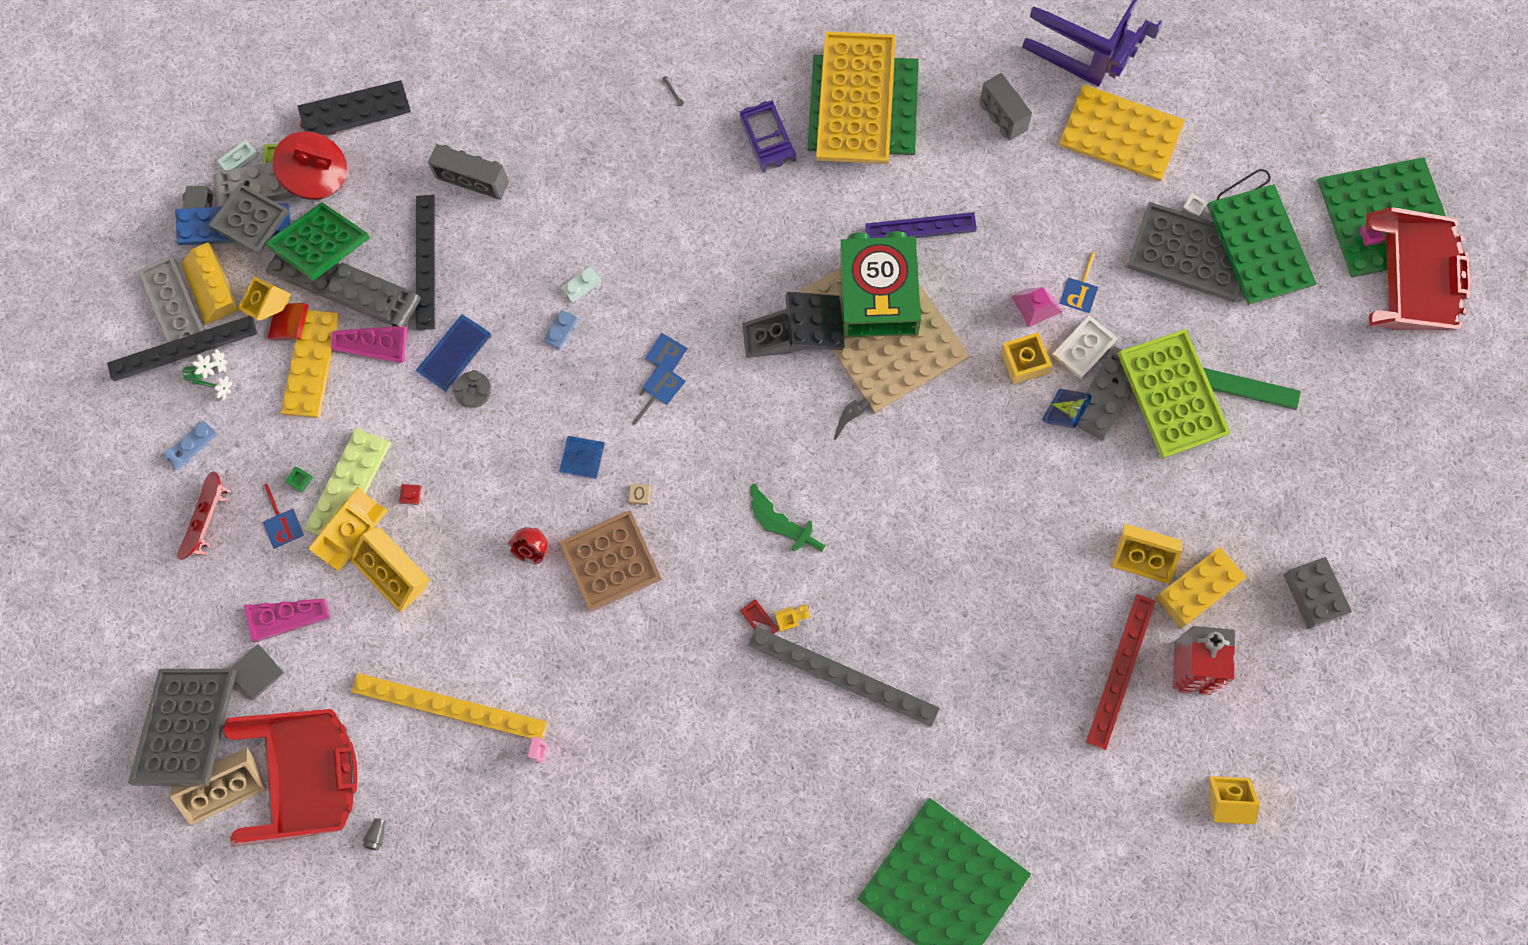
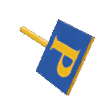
M1094 251L1091 252L1082 281L1068 277L1059 304L1090 314L1098 286L1085 283L1095 255Z

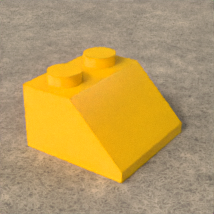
M254 276L238 309L260 321L283 311L291 294Z
M1209 776L1210 812L1213 821L1219 823L1256 824L1260 803L1251 778Z

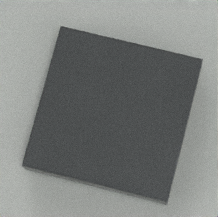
M259 644L230 668L237 672L235 681L252 700H255L284 674L283 670Z

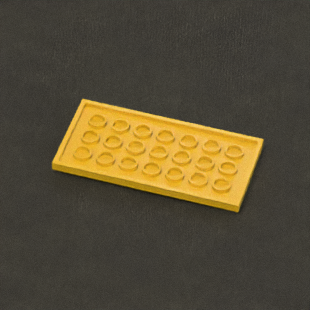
M825 31L817 161L889 163L896 35Z

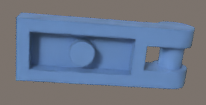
M203 420L172 449L167 450L164 453V458L167 461H171L172 466L178 470L213 439L217 433ZM179 452L183 454L180 458L176 456Z

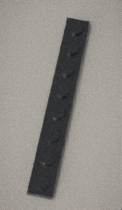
M434 194L416 196V294L421 297L416 307L417 330L435 329Z
M249 315L107 362L110 378L113 381H117L256 335L258 333L254 318Z

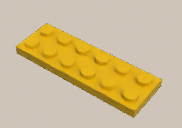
M307 310L301 339H296L281 409L282 415L319 418L333 351L331 350L332 331L337 330L339 313Z

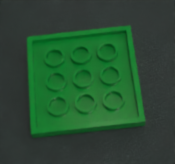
M321 202L265 244L268 249L314 281L370 238L367 232Z

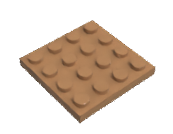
M631 510L560 541V545L590 612L662 580Z

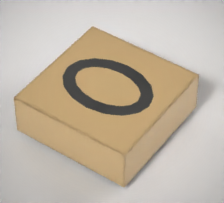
M631 484L629 503L648 505L650 485Z

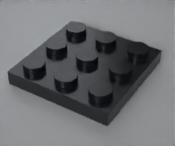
M789 291L785 294L790 347L843 350L845 348L840 296Z

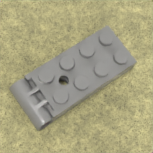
M272 162L226 170L223 173H215L213 175L217 207H223L240 183L272 201L297 197L280 185L273 172Z

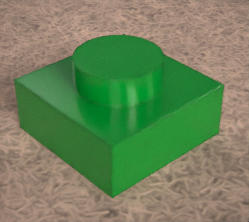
M295 466L285 480V483L303 493L313 476Z

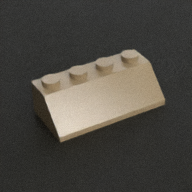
M244 748L214 762L209 786H171L170 798L191 826L266 791V787L255 758L248 748Z

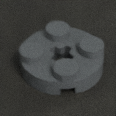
M477 370L466 372L453 383L454 396L462 406L480 407L490 397V381ZM470 386H477L475 393H468Z

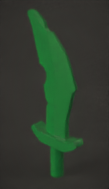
M756 484L751 485L750 496L753 497L751 501L753 513L765 531L781 534L797 541L792 546V551L802 548L806 542L823 552L826 545L810 536L812 533V521H808L805 529L792 521L789 522V519L783 513L774 512V505L758 489Z

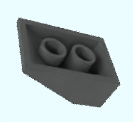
M786 309L742 323L746 358L789 354L805 349L790 347Z

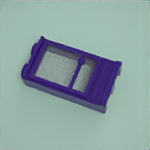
M773 100L764 101L759 105L747 107L740 111L741 123L762 172H766V165L774 162L776 167L782 166L783 159L791 157L792 162L796 161V152L793 149Z

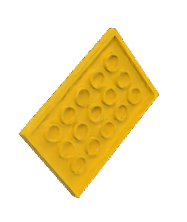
M1083 84L1060 139L1059 146L1162 181L1185 119Z

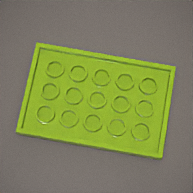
M1187 329L1117 353L1161 459L1231 434Z

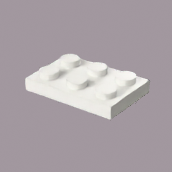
M1089 315L1060 345L1052 357L1081 380L1117 342L1118 338Z

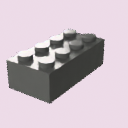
M436 144L428 160V164L436 179L499 200L502 199L509 184L508 177L501 163L488 161L481 156L469 155V153L463 150H454L448 145Z

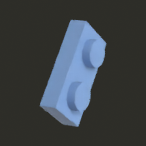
M561 310L543 341L560 350L578 318Z

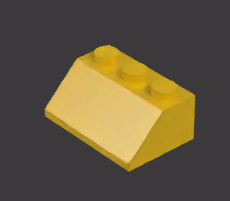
M1124 523L1112 567L1170 584L1182 553V540Z

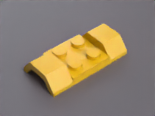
M357 487L322 528L320 534L308 549L337 571H340L351 558L362 534L373 530L388 510Z

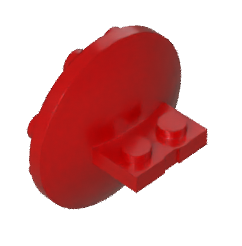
M303 131L286 136L279 142L273 154L272 167L276 179L285 190L299 198L307 200L328 198L342 187L347 175V162L341 149L331 139L315 132Z

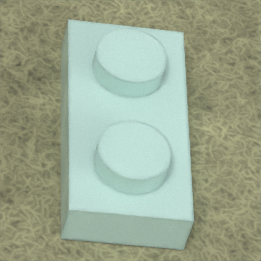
M245 140L217 160V162L225 171L241 168L258 156V153Z
M589 267L562 286L561 290L573 303L602 281L594 270Z

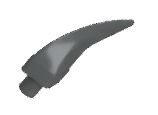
M866 399L858 403L854 400L845 407L839 420L834 440L838 438L842 429L849 421L863 414L862 409L869 405Z

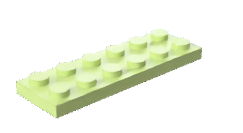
M355 428L304 528L305 531L318 536L322 528L357 487L366 493L391 444L390 441Z

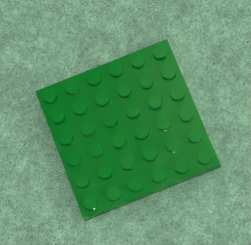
M813 54L808 151H817L823 55ZM894 58L889 154L915 155L919 63L917 58Z
M1425 157L1320 177L1317 180L1351 278L1388 271L1387 240L1380 244L1364 245L1359 230L1361 227L1366 226V214L1393 207L1446 217Z
M929 797L857 900L915 945H983L1031 873Z

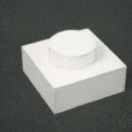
M1192 193L1183 206L1182 211L1199 217L1208 202Z

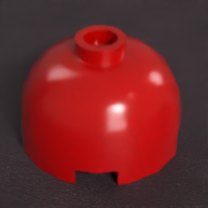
M521 528L514 533L508 542V545L511 546L510 552L521 561H525V558L533 560L534 565L540 564L548 551V541L538 528Z

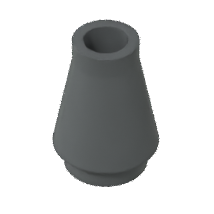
M374 818L372 825L362 840L364 842L363 847L375 851L379 850L383 844L386 821Z

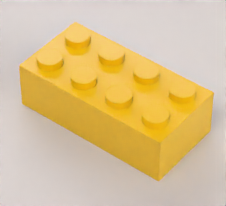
M1219 547L1162 591L1155 599L1182 629L1247 577L1223 549Z

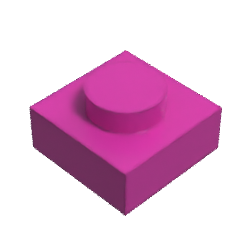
M1366 226L1361 227L1359 230L1365 246L1380 244L1386 240L1382 232L1369 231Z

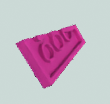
M324 598L299 600L297 602L284 601L271 604L244 605L251 639L254 643L330 619L327 602Z

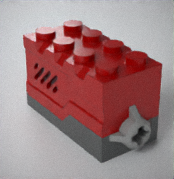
M1192 626L1174 641L1173 689H1179V693H1191L1192 690L1199 691L1200 695H1212V693L1217 692V689H1222V686L1233 681L1235 670V630Z

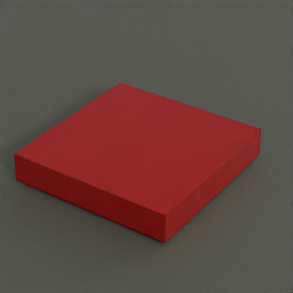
M287 303L283 311L273 315L267 338L270 340L301 339L309 305L306 303Z

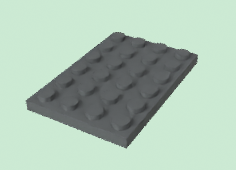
M1152 202L1148 203L1127 268L1235 302L1240 285L1214 222Z
M159 669L128 783L130 785L209 786L223 730V723L237 673L234 669Z

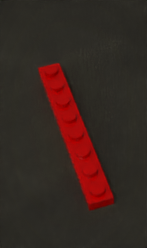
M1139 594L1135 595L1086 740L1087 744L1102 750L1107 749L1156 602L1153 599Z

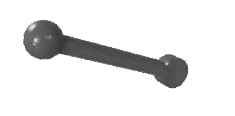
M664 76L663 82L671 90L677 100V105L682 106L684 101L676 94L669 82V77Z

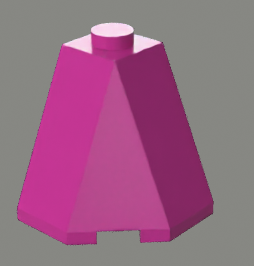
M1044 287L1028 288L1011 296L1028 327L1062 313L1055 298Z

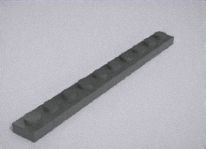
M757 626L748 646L928 726L932 727L939 711V707Z

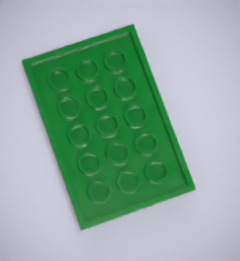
M1275 184L1211 201L1207 204L1248 305L1296 292L1317 284Z

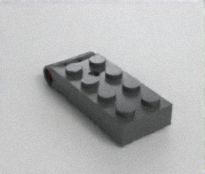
M1113 346L1083 397L1085 400L1075 418L1069 422L1102 441L1132 392L1131 385L1117 354L1122 349Z

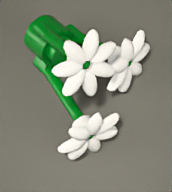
M215 349L211 362H209V355L204 359L201 355H198L199 362H193L194 366L183 368L182 376L186 381H192L193 385L199 384L214 388L218 391L216 398L221 397L222 400H225L226 394L231 393L228 388L231 387L232 382H228V376H225L224 380L219 378L218 384L199 380L201 377L206 379L207 373L214 375L213 370L210 369L214 366H217L219 373L221 371L226 372L225 365H227V361L223 360L224 354H220L219 350Z

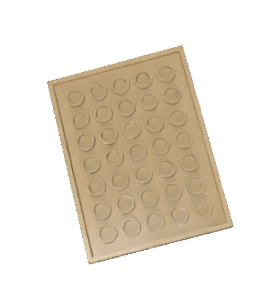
M841 269L835 270L799 292L840 296L842 313ZM920 284L921 324L919 335L844 337L845 348L843 350H832L874 413H877L970 357Z

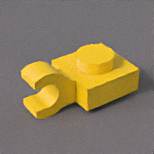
M806 604L800 605L796 610H794L793 606L774 612L780 632L799 626V620L811 617Z

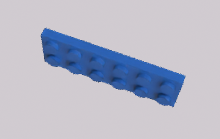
M289 203L279 204L287 208L289 213L272 237L291 224ZM222 207L175 209L178 246L198 245L207 242L210 244L234 242L214 231L209 226Z

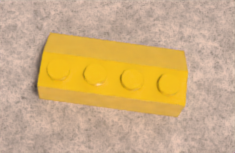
M209 242L191 249L181 266L205 325L239 311V306L216 250Z
M380 527L362 534L350 558V561L400 613L426 589L430 581Z

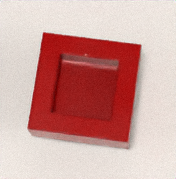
M401 484L399 503L419 505L422 486Z

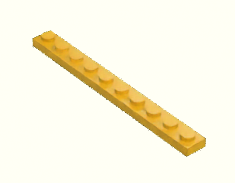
M357 673L351 691L355 694L530 739L537 737L542 740L547 721L360 673Z

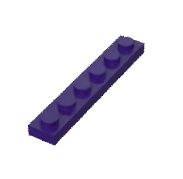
M974 212L865 223L866 234L870 238H884L887 233L893 231L904 232L907 237L921 238L976 232L977 230Z

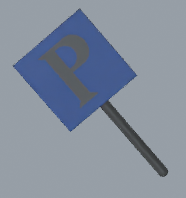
M661 333L645 359L657 365L655 370L662 363L671 371H674L688 348ZM642 388L639 395L642 396L646 390Z
M661 363L642 387L653 397L633 421V425L637 424L656 398L668 405L686 381Z

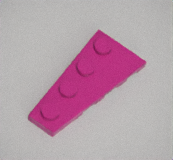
M407 326L332 331L331 350L403 363L405 360Z

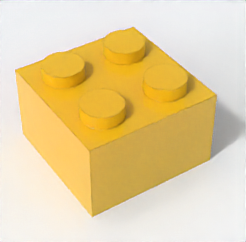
M1039 332L1002 344L1000 353L1013 385L1049 374L1052 364Z

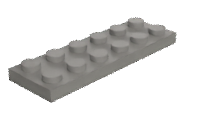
M172 255L138 270L167 343L205 330L176 260ZM190 356V357H187V358L178 360V361H176V362H177V363H180V362H182V361H184V360H186V359H189V358H191V357H193V356Z

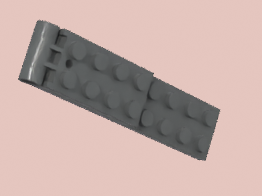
M275 254L265 270L268 274L391 326H406L421 300L420 296L403 287L342 262L341 264L336 263L314 281L277 254Z

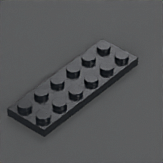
M402 80L297 105L304 131L315 132L321 135L411 112Z

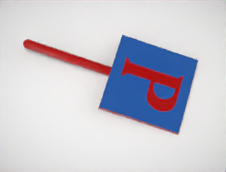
M266 483L264 486L276 516L263 521L273 549H276L304 536L293 508L284 513H279L270 488Z

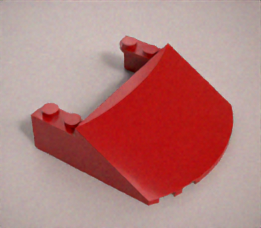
M1393 207L1366 214V228L1369 231L1386 233L1389 312L1377 310L1370 313L1369 326L1390 328L1391 330L1460 329L1462 323L1457 322L1459 314L1466 315L1467 309L1461 307L1463 300L1469 299L1470 267L1468 253L1463 252L1461 241H1464V237L1458 234L1455 227L1459 225L1456 218Z
M332 709L226 718L223 723V734L227 739L265 738L271 824L236 829L230 836V847L275 843L337 832L344 828L353 808V793L357 791V761L352 741L350 742L346 732L347 730Z

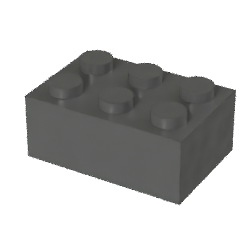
M1000 73L984 82L979 103L983 110L988 111L991 121L994 124L997 123L1000 127L1002 136H1007L1009 140H1012L1028 131L1032 112L1004 75Z
M1326 557L1290 569L1283 574L1308 629L1345 617L1352 612Z

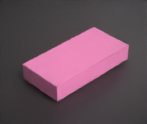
M532 737L528 757L534 762L541 763L547 744L540 738Z

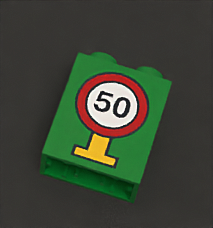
M893 231L887 233L884 238H870L866 233H853L847 239H841L840 269L844 337L919 335L921 310L916 237H907L904 232Z

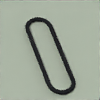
M1258 169L1250 175L1243 178L1242 180L1238 181L1231 187L1227 188L1223 192H1221L1217 196V200H1219L1221 195H1223L1230 189L1234 188L1241 182L1245 181L1249 177L1253 176L1257 172L1263 171L1267 173L1268 180L1255 189L1261 188L1270 182L1271 175L1267 170Z

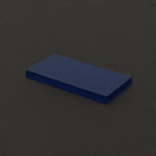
M461 314L416 369V372L446 392L492 334Z

